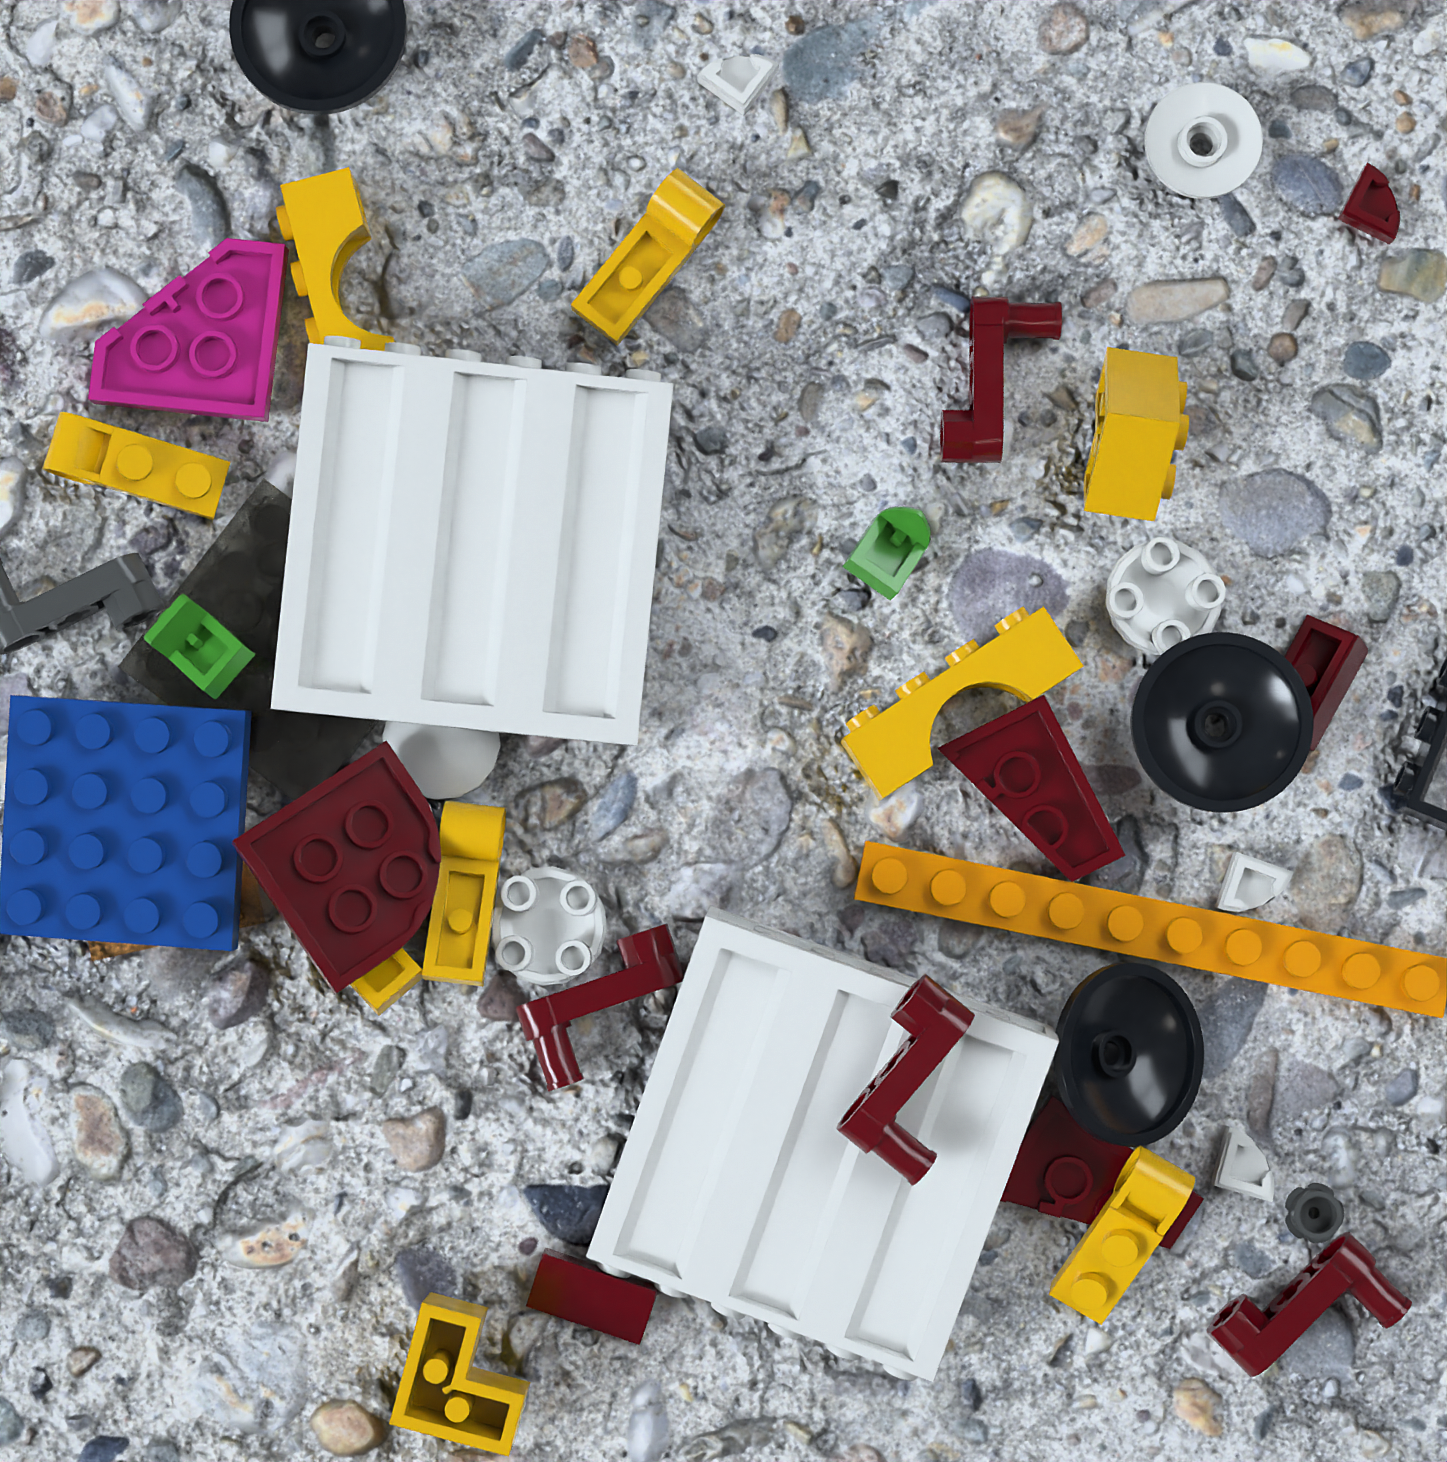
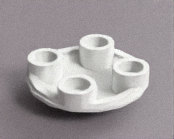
M1157 537L1149 542L1134 546L1116 562L1107 580L1105 604L1113 627L1129 645L1147 654L1162 655L1181 641L1212 632L1220 616L1221 603L1225 599L1226 588L1222 579L1216 575L1214 568L1199 551L1180 541H1173L1168 537Z
M386 721L382 734L383 742L387 740L424 797L434 800L459 798L470 791L480 788L494 769L501 747L499 732Z
M551 866L529 869L519 876H513L504 883L495 901L490 937L491 945L496 952V959L504 969L511 971L521 980L542 986L567 983L585 973L601 954L607 933L605 907L594 887L575 872Z

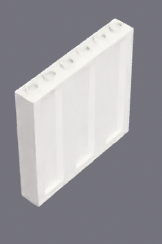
M325 336L324 345L308 343L270 709L637 746L674 383L661 382V373L641 369L626 370L625 378L601 375L602 367L587 363H566L565 371L541 369V360L524 356H507L505 365L481 362L482 354L461 349H447L445 351V358L422 356L421 347L406 343H385L384 351L360 349V340L343 336Z
M709 906L586 1258L597 1261V1266L602 1271L613 1276L628 1278L631 1274L653 1281L655 1288L666 1295L676 1298H687L688 1295H692L709 1301L714 1310L725 1316L743 1319L745 1315L765 1321L772 1331L783 1337L801 1339L804 1335L826 1343L825 1347L839 1357L858 1360L862 1356L882 1363L883 1368L888 1373L900 1379L914 1381L917 1377H921L933 1382L1058 1046L1059 1039L1055 1033L1056 1029L1055 1027L945 989L972 1011L975 1017L956 1045L896 1114V1123L929 1150L937 1153V1158L929 1171L917 1184L912 1186L903 1175L871 1150L866 1154L836 1128L843 1115L859 1097L861 1092L911 1035L890 1016L903 995L919 979Z

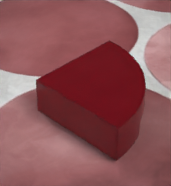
M1367 162L1362 168L1337 219L1390 245L1398 233L1400 211L1397 208L1394 194L1388 185L1390 182L1379 169Z

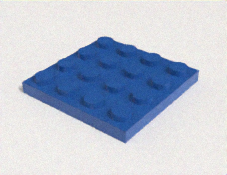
M10 695L0 872V934L234 951L238 949L243 859L233 846L232 841L245 833L252 710Z

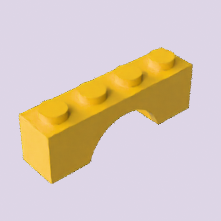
M347 167L280 185L285 205L276 207L277 219L284 240H294L299 261L290 263L292 277L299 297L309 296L314 315L304 319L309 342L324 345L325 336H343L360 340V349L384 351L385 343L396 342L394 337L374 334L359 328L347 319L340 303L339 289L344 268L354 253L372 239L358 184L350 168Z
M1024 606L994 625L999 636L981 648L975 639H972L944 658L950 668L932 680L929 679L925 671L895 690L900 701L882 713L873 704L845 723L851 733L843 737L841 744L879 801L933 766L930 749L932 725L942 705L951 697L974 688H994L1010 693L1024 703H1028L1084 667L1044 606L1029 615Z

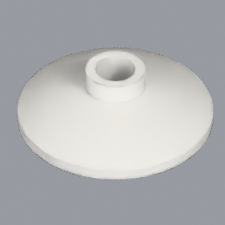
M1212 82L1190 83L1169 92L1152 111L1144 136L1147 160L1159 180L1171 190L1186 197L1197 199L1217 198L1239 188L1255 170L1261 157L1263 146L1261 124L1253 107L1233 89ZM1193 139L1204 140L1209 146V153L1206 155L1195 154L1190 148V141Z

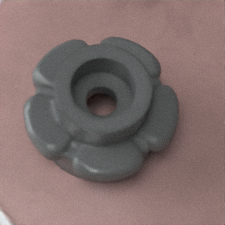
M1311 1183L1305 1189L1297 1187L1288 1195L1285 1202V1208L1288 1210L1285 1223L1289 1231L1297 1238L1306 1237L1311 1243H1323L1331 1239L1343 1223V1205L1341 1201L1334 1197L1333 1190L1324 1184ZM1312 1207H1316L1319 1211L1318 1216L1314 1219L1308 1215V1211Z

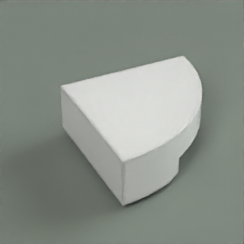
M759 54L734 56L723 60L720 58L708 64L697 75V81L744 116L778 72L779 64Z
M1233 852L1214 908L1229 912H1241L1258 908L1271 901L1286 888L1293 872L1248 855Z
M1225 1126L1210 1184L1272 1202L1274 1196V1177L1265 1155L1249 1136L1237 1129Z

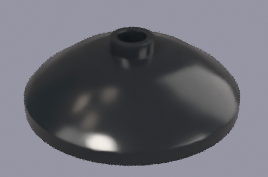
M233 0L230 10L229 34L234 56L248 81L271 102L285 109L303 114L328 115L339 113L361 105L372 98L394 75L403 57L407 42L408 25L403 0ZM329 33L335 36L334 42L327 48H319L315 45L317 38L322 34Z
M1213 632L1197 635L1179 642L1152 663L1142 677L1135 692L1131 707L1130 729L1132 742L1140 764L1153 783L1164 793L1179 803L1193 809L1213 813H1231L1254 808L1269 801L1281 793L1294 780L1304 765L1310 751L1314 719L1307 688L1297 670L1281 653L1268 644L1250 636L1230 632ZM1209 715H1216L1223 720L1225 729L1221 736L1214 737L1206 731L1205 721Z
M1117 963L1104 966L1088 975L1079 983L1067 999L1055 1031L1059 1043L1053 1057V1064L1059 1093L1070 1115L1092 1137L1111 1145L1139 1147L1140 1145L1145 1146L1154 1143L1171 1133L1183 1121L1196 1099L1201 1084L1204 1067V1042L1197 1013L1182 987L1168 974L1150 965Z

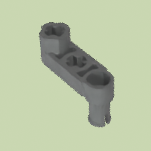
M130 553L112 559L26 602L19 601L0 558V655L25 648L104 609L107 610L116 630H121L143 623L156 616L158 612L165 608L139 553Z

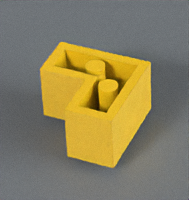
M1107 347L1095 395V433L1084 474V511L1155 522L1160 499L1170 500L1176 477V465L1170 464L1174 450H1184L1189 430V415L1183 414L1188 385L1187 382L1179 381L1178 357Z
M433 1292L427 1295L421 1303L391 1414L390 1425L509 1457L515 1443L531 1382L473 1367L488 1307Z

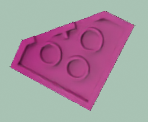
M226 238L208 252L210 256L184 277H181V275L177 276L142 304L144 308L118 329L115 327L111 328L95 341L88 400L98 405L268 422L289 255L287 246L281 243Z

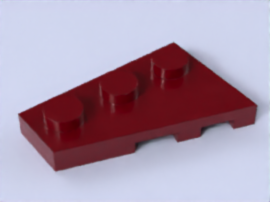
M1045 695L937 748L1071 882L1126 856Z
M1049 1094L1026 1129L1000 1201L1015 1203L1036 1209L1044 1214L1058 1218L1064 1217L1091 1225L1112 1195L1117 1178L1134 1150L1130 1147L1111 1145L1092 1137L1077 1124L1065 1104L1052 1094ZM1192 1190L1182 1211L1165 1233L1158 1246L1168 1249L1172 1248L1203 1202L1204 1198L1200 1194Z

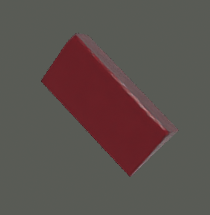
M1306 615L1284 657L1297 670L1309 693L1314 719L1310 750L1314 751L1368 654V648L1359 635Z
M545 1248L526 1307L640 1345L658 1289L652 1283L631 1276L628 1278L613 1276L602 1271L596 1264Z

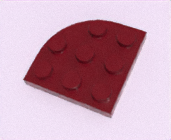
M387 740L232 841L233 846L334 995L400 950L422 925L434 901L441 863V845L436 821L421 790Z

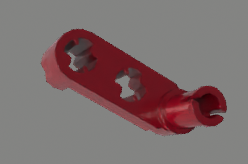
M971 297L969 314V410L941 411L940 457L942 463H1001L1004 437V344H1007L1008 338H1053V340H1059L1062 331L1061 302L1009 303L1008 297Z
M667 923L616 940L625 966L624 970L515 1007L525 1040L533 1041L547 1082L546 1087L548 1091L584 1079L566 1029L572 1026L570 1020L683 982L685 975Z
M924 974L907 990L890 1016L911 1035L861 1092L859 1097L843 1115L836 1128L866 1154L871 1150L903 1175L912 1186L917 1184L929 1171L937 1158V1153L929 1150L896 1123V1114L956 1045L975 1017L972 1011L927 974Z
M1345 1232L1335 1238L1316 1255L1262 1311L1246 1294H1241L1228 1302L1214 1316L1206 1331L1250 1377H1255L1268 1369L1343 1292L1349 1291L1385 1329L1392 1327L1404 1317L1410 1309L1412 1301L1404 1296L1375 1267L1376 1258L1350 1232Z

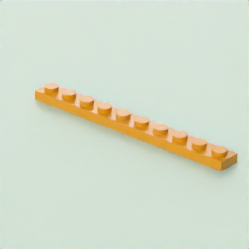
M864 841L853 900L1436 1018L1444 1017L1447 1000V958Z

